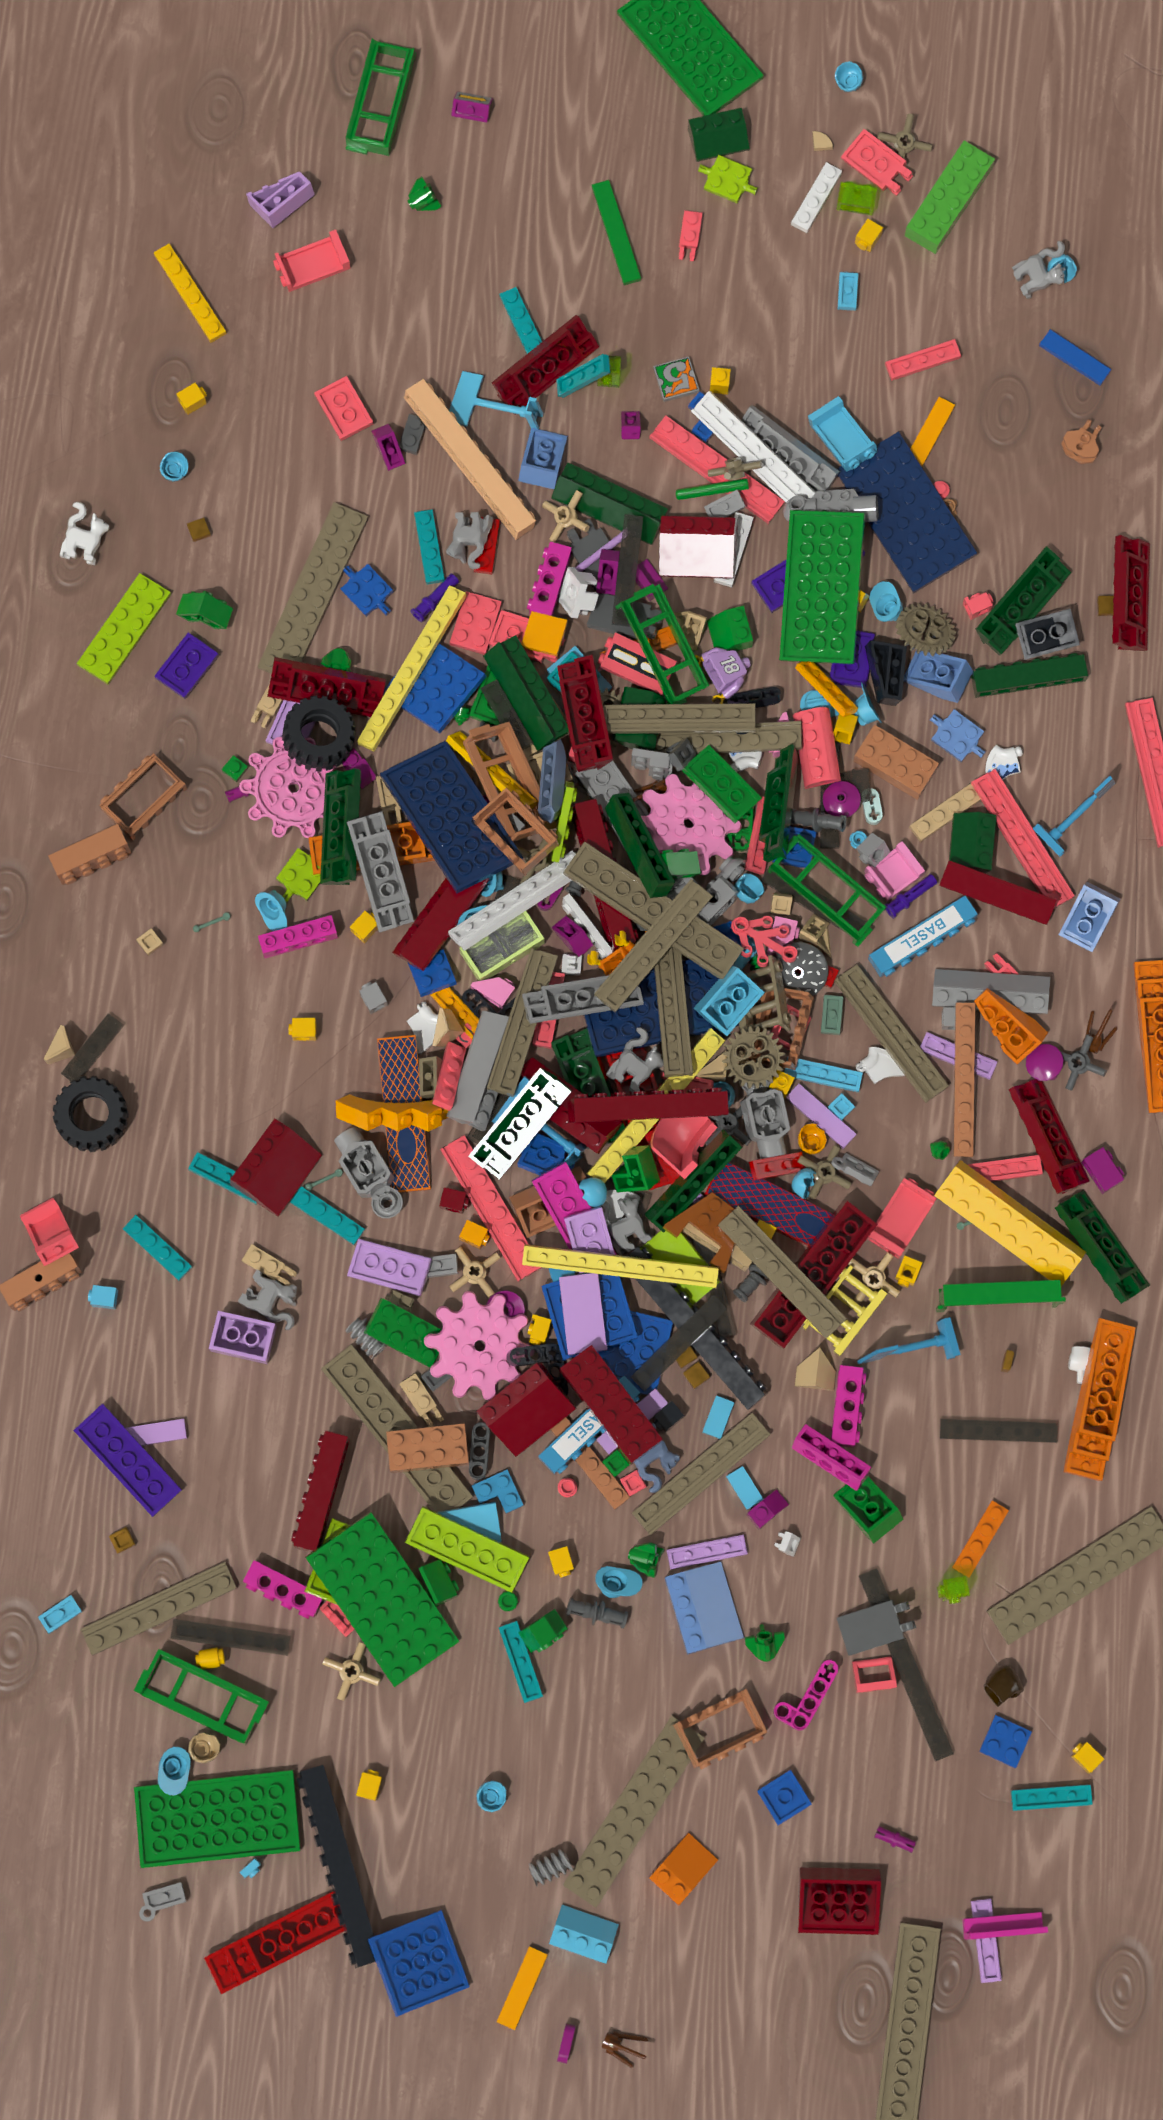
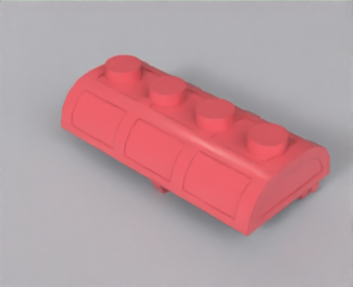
M817 707L795 713L793 720L801 721L802 750H799L804 788L809 789L841 781L830 709L827 707Z

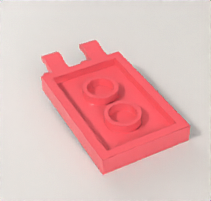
M865 129L862 130L841 156L844 162L879 189L884 191L888 188L896 196L901 192V187L892 181L899 173L908 182L913 177L912 172L904 167L907 163L906 160Z
M501 610L490 638L489 646L494 647L498 642L502 643L515 635L520 643H522L529 619ZM563 637L561 646H563V644H564V642H565L564 637ZM524 648L529 659L542 663L543 658L555 663L559 657Z

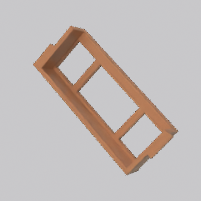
M510 722L493 727L487 724L469 730L470 735L463 741V744L489 801L491 802L498 793L486 768L510 761L520 785L538 801L536 807L532 808L533 814L537 818L539 816L540 787ZM498 736L506 755L483 762L475 742ZM502 806L495 812L498 820L513 842L538 834L532 827L515 833L508 815L517 813L513 807L505 810L504 806ZM544 821L546 824L544 827L547 830L557 828L555 821L552 823Z

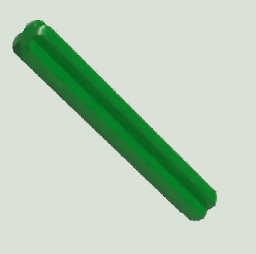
M747 479L677 489L676 498L677 500L728 493L735 490L749 489V482Z

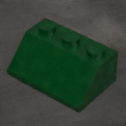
M742 108L688 119V132L696 162L717 158L718 155L725 156L750 150Z
M624 687L620 705H664L666 698L652 691ZM658 733L613 734L612 740L632 750L636 748L655 751Z
M982 812L954 813L949 861L985 874L991 871L996 815Z

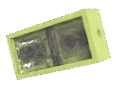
M525 911L464 951L462 947L459 950L477 980L482 981L493 977L529 954L531 948L535 950L545 944L544 937Z

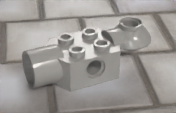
M854 489L816 491L811 499L793 496L787 501L783 509V514L787 521H789L790 510L865 513V522L878 521L877 495L858 496Z
M730 856L719 867L721 872L715 877V881L712 880L706 886V891L713 896L710 901H715L716 903L708 902L696 917L711 926L736 901L738 891L729 881L734 882L744 872L743 866L746 860L740 858L733 859Z
M750 1065L743 1069L744 1073L748 1076L753 1072ZM767 1080L766 1087L759 1083L758 1089L755 1088L754 1084L748 1089L747 1083H745L742 1088L746 1091L747 1096L740 1102L747 1137L757 1142L760 1159L787 1155L783 1135L790 1130L783 1094L776 1089L768 1090L770 1082Z
M357 1127L342 1132L334 1140L342 1154L339 1163L361 1198H372L371 1206L377 1216L381 1218L396 1216L402 1208L403 1199L396 1189L390 1187L395 1177L372 1141H365ZM386 1200H392L390 1207H383Z

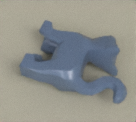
M664 1441L634 1462L640 1477L643 1480L653 1481L654 1485L649 1489L651 1493L659 1491L662 1482L656 1474L647 1473L646 1467L655 1460L660 1459L662 1468L669 1475L671 1473L670 1470L680 1460L678 1454L668 1451Z

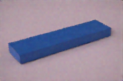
M1052 330L1048 331L1039 344L1041 348L1099 386H1101L1111 372L1110 368Z

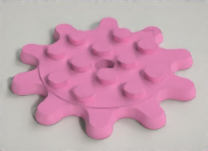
M277 737L273 740L274 752L270 757H263L258 753H253L249 756V764L256 769L257 774L253 779L241 781L239 785L241 792L252 794L256 798V804L249 809L248 816L254 821L262 817L271 818L273 821L272 834L277 838L283 837L290 826H297L305 838L313 837L315 835L314 822L318 818H323L325 774L332 772V770L327 771L326 768H322L321 772H317L316 768L307 770L303 764L298 766L295 763L296 759H290L288 751H285L282 737ZM305 738L309 743L316 745L314 739ZM291 784H296L299 790L291 793L288 787Z
M670 774L665 779L667 785L665 793L659 794L649 789L643 793L642 798L649 804L651 812L647 816L641 817L660 853L665 850L678 852L681 849H689V852L697 851L700 875H707L711 870L709 864L711 856L718 855L723 859L733 856V849L725 842V837L729 833L739 832L741 823L738 821L734 824L694 782L691 786H684L677 775ZM684 820H691L694 824L693 827L687 828L684 825Z
M466 1291L462 1295L463 1306L459 1311H451L446 1306H440L436 1310V1316L443 1323V1329L438 1334H428L424 1338L425 1346L436 1349L440 1354L437 1363L431 1366L430 1373L435 1378L446 1374L453 1376L455 1384L452 1392L458 1398L464 1397L470 1387L476 1386L481 1389L483 1398L490 1401L497 1395L496 1385L499 1381L506 1380L511 1384L522 1375L516 1367L511 1366L507 1362V1353L514 1348L533 1346L529 1343H523L519 1339V1332L528 1325V1317L524 1314H518L515 1317L506 1316L504 1313L506 1298L502 1294L494 1295L489 1304L481 1305L478 1303L474 1292ZM478 1340H482L485 1343V1349L480 1352L474 1347L475 1342ZM531 1350L530 1357L533 1356L535 1350ZM515 1354L513 1359L523 1358L525 1354L519 1356Z

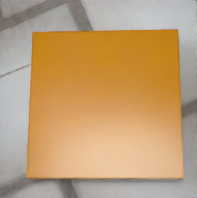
M531 611L521 645L525 649L558 656L568 621Z

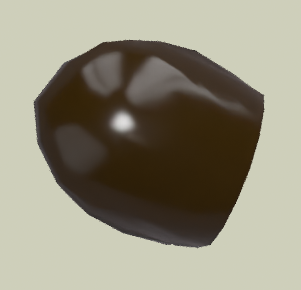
M1002 1665L996 1668L984 1684V1690L997 1707L1008 1698L1018 1697L1024 1691L1018 1675L1010 1665Z

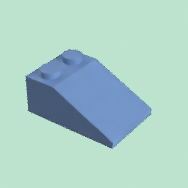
M531 428L518 481L555 489L567 436Z
M916 650L904 675V682L941 699L958 703L973 670L965 659L945 654L938 655L937 653L931 656L929 652L924 656L923 651L917 654Z
M1086 882L1059 936L1093 952L1121 899Z

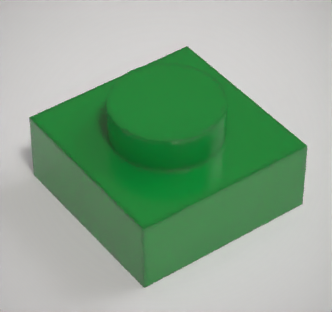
M233 755L221 770L235 782H238L247 771L248 766Z
M618 1450L602 1461L614 1478L630 1466Z

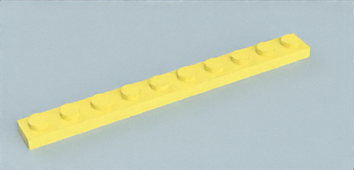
M449 585L358 738V745L373 752L376 750L467 596L465 592Z
M709 1028L691 1049L693 1075L668 1077L657 1091L664 1090V1093L668 1094V1091L684 1090L725 1040L712 1028ZM659 1119L631 1120L586 1174L590 1177L601 1179L605 1183L623 1162L622 1155L632 1147L637 1146Z
M527 1244L524 1245L522 1265L713 1288L717 1286L719 1270L718 1267Z

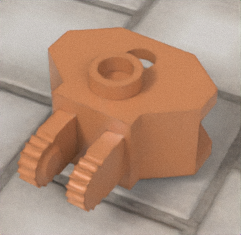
M1090 419L1087 420L1083 428L1081 427L1076 431H1067L1061 443L1065 455L1080 464L1093 463L1099 452L1096 438L1102 427L1098 425L1094 429L1093 434L1088 432L1087 430L1092 423Z

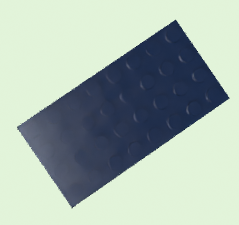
M898 431L876 445L877 453L871 459H866L857 468L851 469L848 472L841 466L837 468L839 471L837 476L846 489H854L858 496L877 495L878 521L868 522V524L914 594L977 556V552Z
M446 741L380 773V778L457 894L514 865L474 823L473 817L488 803ZM491 815L485 822L523 860L522 854L496 815Z
M692 960L682 961L689 1037L705 1034L709 1028L718 1031L694 1007L719 978ZM654 968L638 985L644 1005L621 1008L616 1013L609 1010L584 1015L590 1042L596 1057L623 1052L629 1040L641 1037L636 1031L638 1027H642L647 1031L648 1040L644 1045L633 1047V1049L661 1043Z

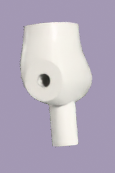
M1072 1347L1069 1356L1068 1368L1077 1371L1078 1384H1082L1090 1352L1089 1347Z

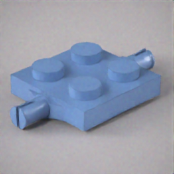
M953 710L944 720H941L935 714L931 717L930 721L938 726V730L931 741L960 762L971 752H974L980 758L983 757L986 751L977 746L978 740L984 734L982 729L956 710Z

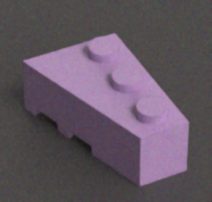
M300 172L278 180V183L269 187L268 185L263 186L257 192L246 193L250 206L272 228L315 195L311 182Z

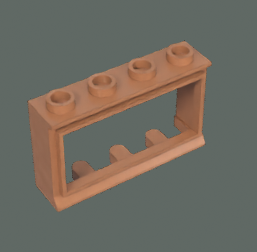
M153 753L151 756H146L137 769L131 770L128 778L124 782H119L110 795L104 796L99 806L115 824L119 825L120 829L130 839L134 840V834L141 827L145 829L149 825L148 820L154 815H160L162 812L161 808L168 801L172 803L176 799L175 794L181 789L185 791L187 787ZM156 762L175 783L128 827L108 807Z
M505 788L473 817V820L477 827L526 876L533 867L559 846L558 836L553 830L548 831L544 827L546 825L539 816L536 818L532 814L533 810L526 803L523 805L519 801L521 798L514 790L510 792ZM506 802L548 843L527 863L485 822Z
M784 988L786 998L803 1001L802 1007L799 1010V1019L797 1026H795V1035L790 1046L788 1061L779 1064L782 1068L796 1070L814 997L809 992ZM774 990L766 992L761 996V1004L775 1000ZM772 1009L756 1014V1024L770 1020ZM756 1040L754 1042L755 1049L762 1050V1041ZM751 1052L752 1056L748 1059L755 1062L756 1058L761 1057V1053L753 1055ZM763 1058L761 1064L770 1065V1060Z
M747 1689L673 1725L694 1766L693 1768L700 1767L701 1770L712 1765L711 1760L717 1758L720 1761L729 1756V1751L734 1749L735 1752L746 1748L745 1743L752 1740L754 1744L764 1739L763 1734L767 1733ZM742 1701L756 1730L697 1759L683 1730Z

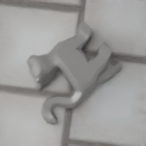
M1062 241L1057 242L1058 250L1042 249L1038 254L1030 256L1027 260L1021 261L1012 267L1014 270L1013 274L1018 282L1026 274L1031 279L1020 288L1027 299L1032 298L1033 292L1045 289L1051 284L1062 285L1064 283V271L1066 268H1061V264L1058 263L1047 272L1043 260L1045 256L1058 258L1063 255L1065 245Z
M463 512L455 513L458 523L453 531V541L447 548L446 553L466 564L465 546H477V549L468 557V565L471 569H478L480 564L474 561L484 550V544L491 530L493 518L487 515L482 519L478 512H471L470 517L473 519V523L469 525V517H464Z
M642 1027L636 1029L641 1037L639 1039H631L626 1043L619 1059L612 1064L606 1074L612 1080L617 1079L620 1083L623 1082V1075L626 1072L632 1075L633 1079L629 1090L632 1093L640 1092V1084L649 1078L653 1069L663 1066V1058L656 1051V1046L648 1052L645 1061L632 1052L633 1047L642 1046L648 1040V1033Z
M628 1198L623 1201L617 1200L620 1210L626 1217L615 1222L608 1220L611 1213L608 1202L605 1201L601 1205L612 1244L618 1255L635 1249L633 1243H629L628 1236L635 1233L643 1243L652 1238L650 1234L644 1231L642 1219L637 1212L639 1201L636 1198Z
M256 1270L253 1279L262 1289L258 1295H255L253 1290L248 1288L246 1294L242 1293L238 1302L248 1309L258 1311L271 1322L276 1323L286 1320L285 1329H292L294 1318L290 1313L282 1312L274 1315L272 1311L279 1297L285 1303L296 1306L294 1301L297 1297V1286L294 1284L283 1286L276 1280L264 1278L262 1272Z

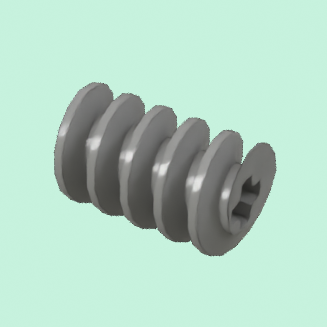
M359 1317L345 1331L346 1333L352 1332L350 1337L352 1339L357 1338V1345L363 1343L361 1349H368L366 1354L367 1356L373 1355V1359L387 1345L364 1334L367 1327L365 1325L367 1318L360 1320Z
M561 1849L558 1850V1857L551 1853V1860L544 1856V1863L539 1859L536 1860V1867L529 1863V1870L537 1888V1881L544 1885L545 1878H547L551 1882L552 1874L556 1878L560 1877L559 1871L566 1875L567 1867L574 1871L567 1854Z

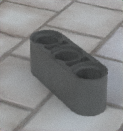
M482 1422L475 1424L472 1429L469 1475L475 1481L483 1480L487 1474L490 1429ZM483 1427L486 1429L487 1433L484 1437L476 1435L478 1428ZM483 1447L485 1454L481 1457L474 1454L475 1448ZM474 1467H482L483 1474L481 1476H474L472 1473Z

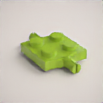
M718 155L715 164L711 168L700 164L698 172L708 175L704 186L705 191L734 203H738L745 191L755 195L758 190L757 187L748 184V179L752 172L751 168Z
M297 848L276 877V880L287 889L283 894L286 903L293 894L308 901L320 884V874H313L311 855L306 854L299 848Z

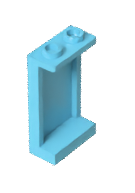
M839 396L808 416L810 426L846 472L857 468L860 463L866 459H871L877 453L875 442H871L845 409L843 401Z

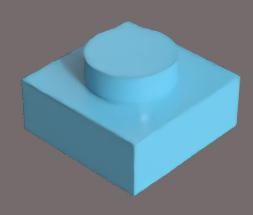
M842 1093L828 1106V1109L841 1121L855 1108Z
M254 1859L240 1871L241 1875L244 1878L248 1876L253 1878L260 1871L258 1867L261 1866V1863Z

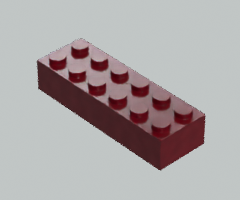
M592 1345L560 1368V1372L630 1465L663 1441L662 1437Z
M325 1431L324 1435L321 1434L319 1437V1454L315 1453L312 1463L315 1467L314 1472L309 1473L307 1480L309 1490L303 1494L302 1503L304 1508L303 1511H299L296 1520L299 1526L297 1530L293 1531L291 1537L293 1546L296 1549L313 1552L322 1544L350 1443L348 1436Z

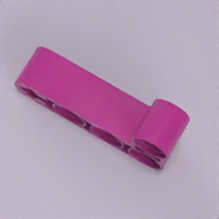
M832 1660L824 1661L817 1670L797 1708L788 1703L780 1702L773 1709L774 1717L797 1731L806 1729L838 1673L837 1663ZM831 1664L834 1672H830L826 1678L830 1679L827 1682L824 1678L818 1677V1675L821 1674L823 1676L826 1672L824 1666ZM816 1681H821L824 1684L822 1692L815 1691L814 1683ZM808 1698L812 1699L815 1703L812 1710H808L804 1706V1701ZM779 1706L787 1708L788 1713L785 1717H780L777 1714ZM796 1716H802L805 1719L803 1727L795 1725L794 1719Z

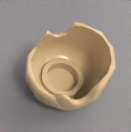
M200 1733L195 1735L190 1741L188 1752L194 1761L208 1763L213 1761L219 1754L220 1743L215 1735Z

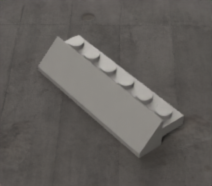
M751 405L741 421L815 492L829 490L839 471Z
M383 812L348 821L347 825L378 931L382 932L414 922L409 906V897Z
M935 969L932 1006L955 1007V1003H975L974 1000L988 988L1026 1014H1048L1050 977Z
M609 975L542 986L541 991L522 994L526 1019L532 1024L611 1010L598 997L594 996V993ZM637 986L619 1009L644 1005L640 987Z
M482 1011L459 1078L453 1107L450 1111L448 1110L446 1117L461 1124H468L480 1131L486 1130L498 1094L494 1090H487V1085L508 1023V1016Z

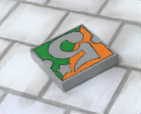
M689 357L653 366L664 402L699 392Z

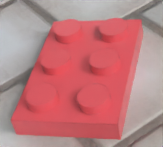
M347 376L314 392L317 401L340 441L373 425L371 417Z
M466 591L467 596L461 605L450 645L485 655L502 601Z

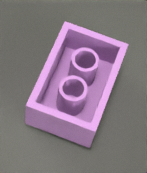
M218 1311L209 1350L215 1353L268 1364L277 1326L275 1323Z

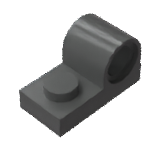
M688 738L666 749L670 762L677 771L684 769L696 755Z

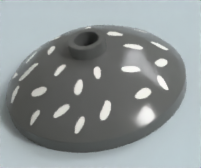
M794 942L786 945L794 946L797 949V958L794 962L788 963L782 959V955L779 953L775 955V958L780 960L783 966L781 973L784 988L809 992L812 996L816 995L827 981L828 964L826 958L818 948L809 943ZM791 954L786 955L788 958L793 957ZM800 969L802 974L796 975L795 970Z

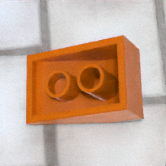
M688 1833L651 1874L649 1879L679 1906L715 1865L718 1859Z

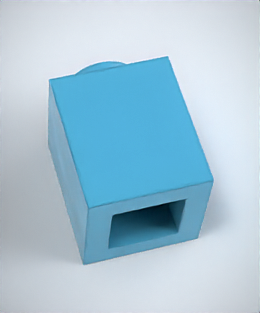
M93 1285L92 1290H89L88 1293L90 1305L92 1307L116 1310L118 1289Z

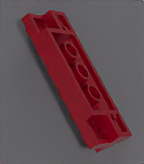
M575 315L491 383L498 393L497 396L504 404L517 407L527 406L529 397L537 398L557 382V378L567 374L598 349L599 345L592 333L587 331L580 317Z
M1123 535L1115 536L1112 644L1117 645L1118 650L1147 651L1150 543L1139 538L1132 540Z
M593 655L576 658L574 659L575 662L557 666L569 735L578 772L595 768L600 770L613 761Z
M275 657L267 697L300 703L301 699L307 698V700H310L311 696H317V698L328 696V700L332 701L334 698L338 700V705H345L347 707L346 712L371 717L383 698L386 679Z
M948 861L939 885L948 890L1045 925L1048 924L1057 901L1056 899L952 861Z
M445 878L392 953L396 957L407 961L413 967L424 971L449 937L448 931L457 926L460 916L470 908L489 879L487 878L457 894L448 879Z
M530 1058L523 1066L518 1084L524 1076L531 1080L540 1068L557 1076L572 1091L549 1119L599 1154L609 1138H613L623 1122L569 1123L567 1100L573 1099V1095L583 1093L535 1058Z
M1034 1079L1025 1084L1010 1088L1011 1098L1019 1111L1020 1118L1027 1128L1028 1135L1035 1145L1036 1152L1042 1160L1044 1169L1048 1173L1056 1193L1064 1194L1090 1182L1043 1081Z

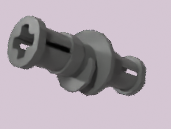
M792 808L790 825L796 823L803 824V826H812L815 832H821L823 828L838 829L839 832H844L847 818L844 815L833 816L824 812L820 814L819 808H815L813 813L796 811V809Z
M753 1264L749 1266L750 1275L743 1280L744 1282L738 1289L733 1290L735 1296L743 1302L748 1301L749 1295L758 1288L759 1284L767 1285L764 1280L767 1277Z
M570 1597L566 1615L574 1614L582 1616V1618L592 1619V1625H595L598 1620L606 1624L618 1625L624 1629L628 1611L620 1612L612 1610V1608H605L604 1601H601L597 1606V1601L592 1605L588 1602L576 1601Z

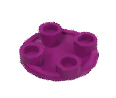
M1041 1044L1027 1056V1071L1033 1078L1039 1081L1055 1080L1063 1068V1055L1057 1047L1050 1044Z

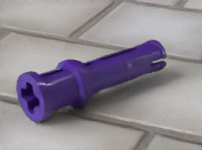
M450 574L428 597H423L421 599L422 602L415 609L412 608L410 610L411 614L419 622H423L424 618L431 611L435 610L436 605L442 599L449 585L455 587L459 583L458 578Z
M929 874L906 893L898 894L897 898L892 902L884 904L888 915L894 919L896 914L903 909H908L911 902L937 884L934 876Z

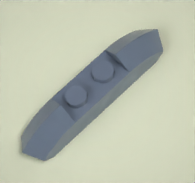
M561 739L543 748L538 814L542 820L550 823L558 817L564 795L566 754Z

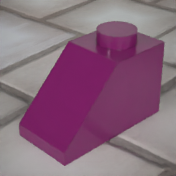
M389 424L372 430L376 446L387 470L389 471L404 465V458L394 431Z
M601 549L596 593L615 595L620 551Z
M567 916L551 927L565 945L578 957L586 953L593 946L585 931Z
M775 1490L746 1515L760 1530L789 1504Z

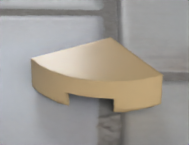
M813 131L814 151L833 149L831 140L825 134Z

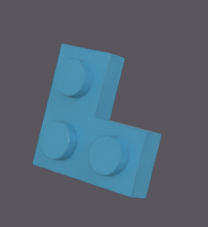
M508 1470L472 1485L480 1504L498 1496L506 1514L524 1506Z

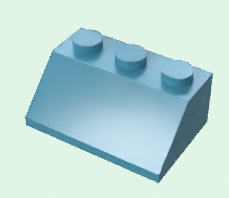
M732 966L724 979H718L694 1009L710 1024L728 1036L765 992L738 967Z
M562 1905L549 1944L606 1964L619 1924Z

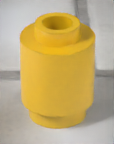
M218 1647L199 1650V1654L195 1655L197 1667L201 1666L202 1670L221 1667L222 1664H225L223 1648L218 1649Z

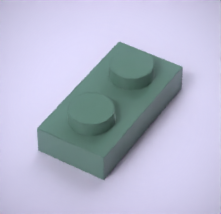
M824 995L821 1034L840 1035L843 996Z

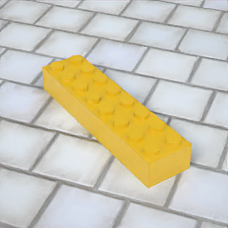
M961 1160L934 1195L1048 1280H1060L1061 1286L1086 1254V1251Z

